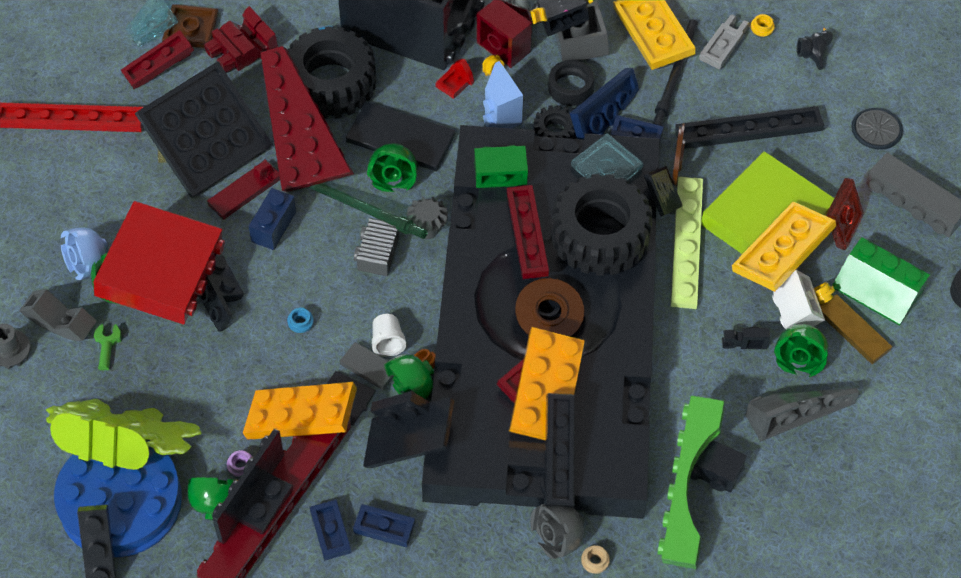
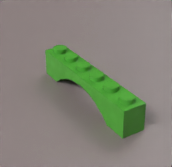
M691 395L690 403L684 404L682 420H686L685 430L679 431L677 446L681 447L680 457L675 456L672 473H677L675 484L670 483L668 490V500H672L670 511L665 510L663 527L667 528L665 538H660L658 545V555H662L663 563L697 569L701 538L693 525L689 513L687 500L688 486L692 470L699 456L709 443L720 435L725 409L724 401Z

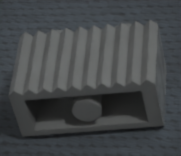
M369 218L368 225H363L361 230V247L356 246L354 252V261H357L358 271L388 276L400 237V223Z

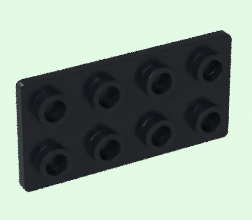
M413 391L372 402L370 412L378 417L371 420L363 467L375 468L446 450L454 400L449 397L429 402Z
M273 429L269 436L266 435L262 439L259 451L254 458L251 457L246 462L244 473L240 479L233 481L224 502H220L215 507L212 513V520L220 543L225 544L239 522L263 535L293 491L291 484L272 475L284 457L279 430Z

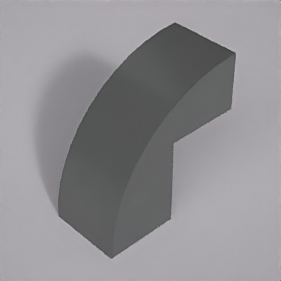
M47 289L33 291L19 310V312L38 326L73 341H83L97 321L82 307L68 309Z

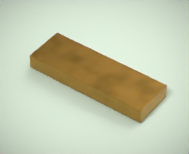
M837 294L820 306L825 320L872 365L891 351L892 346Z

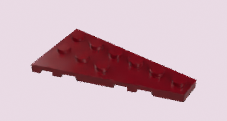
M281 46L260 52L282 191L291 192L353 175L354 172L347 164L341 148L338 147L327 122L317 104L313 101L308 87L300 77L299 71L288 50Z

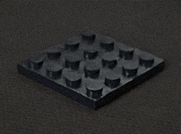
M218 61L135 113L190 197L195 196L273 145Z

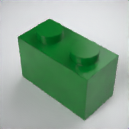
M510 145L507 147L474 148L476 188L527 185L528 166L525 146Z

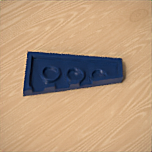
M633 68L623 69L570 113L577 139L584 140L585 134L605 135L604 132L608 126H613L618 112L625 110L639 90Z

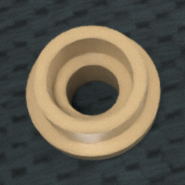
M600 546L588 547L584 550L581 557L584 569L594 574L605 571L610 561L608 552ZM592 557H598L600 559V563L594 564L590 561V559Z

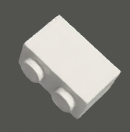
M795 270L775 292L773 291L772 298L780 310V321L785 329L797 324H808L814 327L825 321L809 276Z

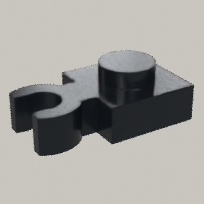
M753 326L743 328L742 332L724 330L722 348L767 349L770 340L769 328Z

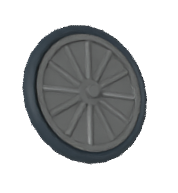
M868 108L860 111L854 117L851 125L854 137L861 144L877 150L895 146L903 135V127L900 120L890 111L881 108Z

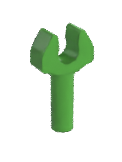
M103 324L95 330L94 339L102 345L99 370H109L112 346L121 342L122 335L116 324L113 326V333L110 336H104L105 329Z

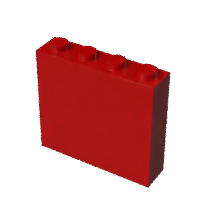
M134 201L93 281L94 296L185 325L188 316H193L195 313L198 295L202 296L205 291L207 275H212L215 269L216 260L214 259L216 255H221L224 249L225 240H222V229Z

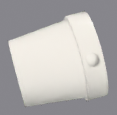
M392 314L377 316L372 324L373 352L380 357L399 355L406 348V339L397 317Z

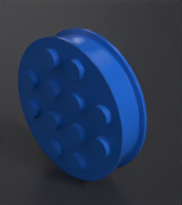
M149 447L147 463L142 468L136 470L118 466L114 468L103 465V462L93 459L89 461L81 460L78 455L73 454L59 472L54 489L55 508L62 525L70 539L81 548L77 514L78 507L108 505L114 557L135 555L157 544L173 527L179 515L182 502L181 486L171 458L168 455L158 454L151 447Z

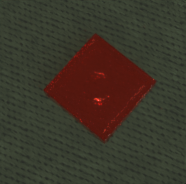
M844 178L826 214L827 217L836 220V227L831 232L836 247L841 250L847 249L864 215L855 182L850 178Z

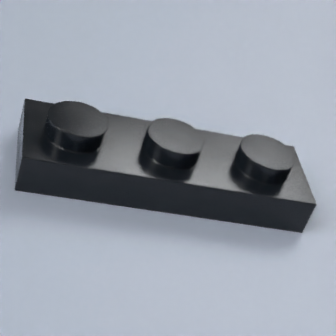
M108 505L78 507L77 514L86 578H117Z

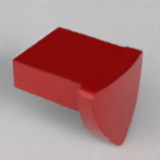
M459 59L435 83L436 88L455 99L468 85L474 83V78L466 60Z

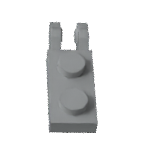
M731 14L726 22L721 24L702 50L699 60L720 70L742 40L750 23L744 20L738 29L732 28L736 23L737 17Z

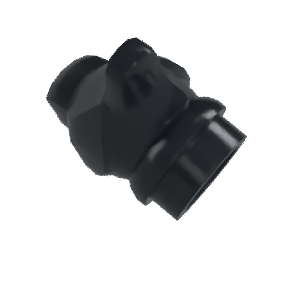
M823 28L821 33L817 32L812 34L811 37L799 38L796 47L798 57L811 58L816 63L818 70H823L822 57L833 39V34Z

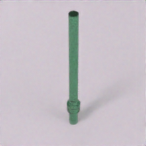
M323 183L308 187L393 225L397 231L404 234L410 233L422 239H425L428 234L427 229L414 224L411 219L404 216H395Z

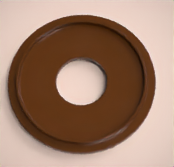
M685 123L679 126L672 177L675 187L677 186L678 172H681L685 146V139H683Z
M544 278L533 281L524 287L517 298L515 312L519 325L528 335L531 328L534 327L571 337L582 324L584 305L580 295L572 286L558 279ZM545 300L557 302L561 307L560 317L552 321L543 319L538 312V306L541 302Z

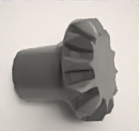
M422 196L418 201L413 200L412 205L407 210L409 224L416 229L417 235L423 239L434 238L438 230L445 225L448 218L447 208L444 207L442 201L438 202L434 197L425 199Z
M0 324V366H4L7 369L13 365L20 367L21 361L28 359V353L31 350L30 341L24 333L14 330L11 325Z

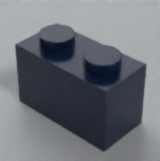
M273 188L270 189L248 226L252 243L275 250L296 214L295 198L293 195Z

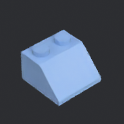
M498 61L493 67L485 88V100H483L485 115H483V120L486 127L514 128L522 124L523 94L501 62Z

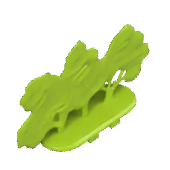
M99 399L67 402L62 406L54 405L46 409L50 414L46 421L51 424V436L57 446L70 454L78 455L81 460L89 461L93 459L103 462L104 466L111 468L115 466L133 470L142 468L148 461L149 447L153 448L160 455L184 454L192 446L183 438H191L202 434L199 430L200 427L196 424L181 421L162 422L161 419L164 415L156 408H147L142 411L126 410L122 414H112L109 405Z

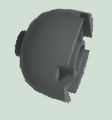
M544 503L533 509L530 518L531 530H536L545 544L537 543L551 559L567 556L576 550L583 540V518L574 507L545 506Z

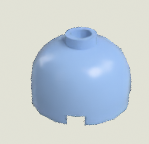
M78 227L63 231L61 238L65 237V244L61 245V251L69 272L71 273L75 270L78 276L74 278L77 280L91 277V269L94 262L96 264L101 259V256L109 251L106 240L104 238L101 239L100 235L90 228Z

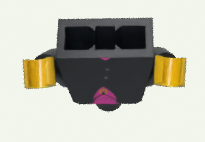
M536 0L530 11V19L535 25L542 23L549 37L588 21L587 4L592 3L594 0Z

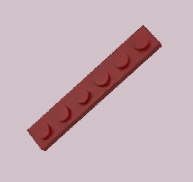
M0 103V128L142 132L143 126L135 113L143 107Z

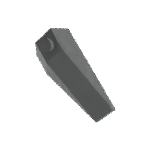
M857 388L772 394L764 398L759 396L750 401L745 416L761 442L855 404L859 391Z

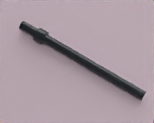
M694 19L689 20L685 31L691 42L698 22ZM686 58L674 62L661 101L657 102L655 108L656 115L652 124L662 126L665 117L669 115L671 109L670 102Z

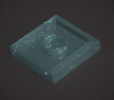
M607 133L571 161V166L586 178H591L592 174H599L602 177H606L609 174L614 175L615 179L620 180V178L628 180L643 168V162Z

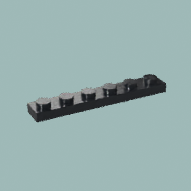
M818 106L685 123L684 149L823 131L824 123ZM681 123V124H676V126H675V132H676L677 140H678L679 126H682V123Z

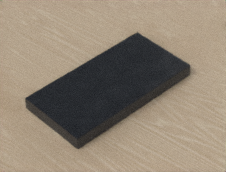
M365 102L346 136V142L372 151L385 144H401L413 153L418 166L437 172L455 136V130Z

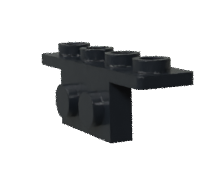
M216 256L214 259L216 260L215 269L212 275H207L205 291L202 296L199 295V298L204 304L217 331L221 332L225 330L232 318V313L226 302L240 300L244 293L224 256Z

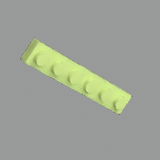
M678 177L677 193L683 207L676 210L671 307L697 309L703 179Z

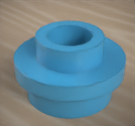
M296 308L289 314L287 323L293 332L304 333L312 328L314 319L311 312L307 309ZM298 319L305 320L303 323H296Z

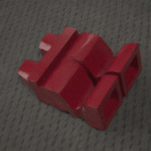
M250 6L242 14V25L228 21L220 29L216 28L213 30V39L204 44L205 51L210 58H214L220 53L223 54L216 60L225 72L233 68L240 71L245 68L244 66L254 63L258 57L261 59L260 52L278 47L276 34Z

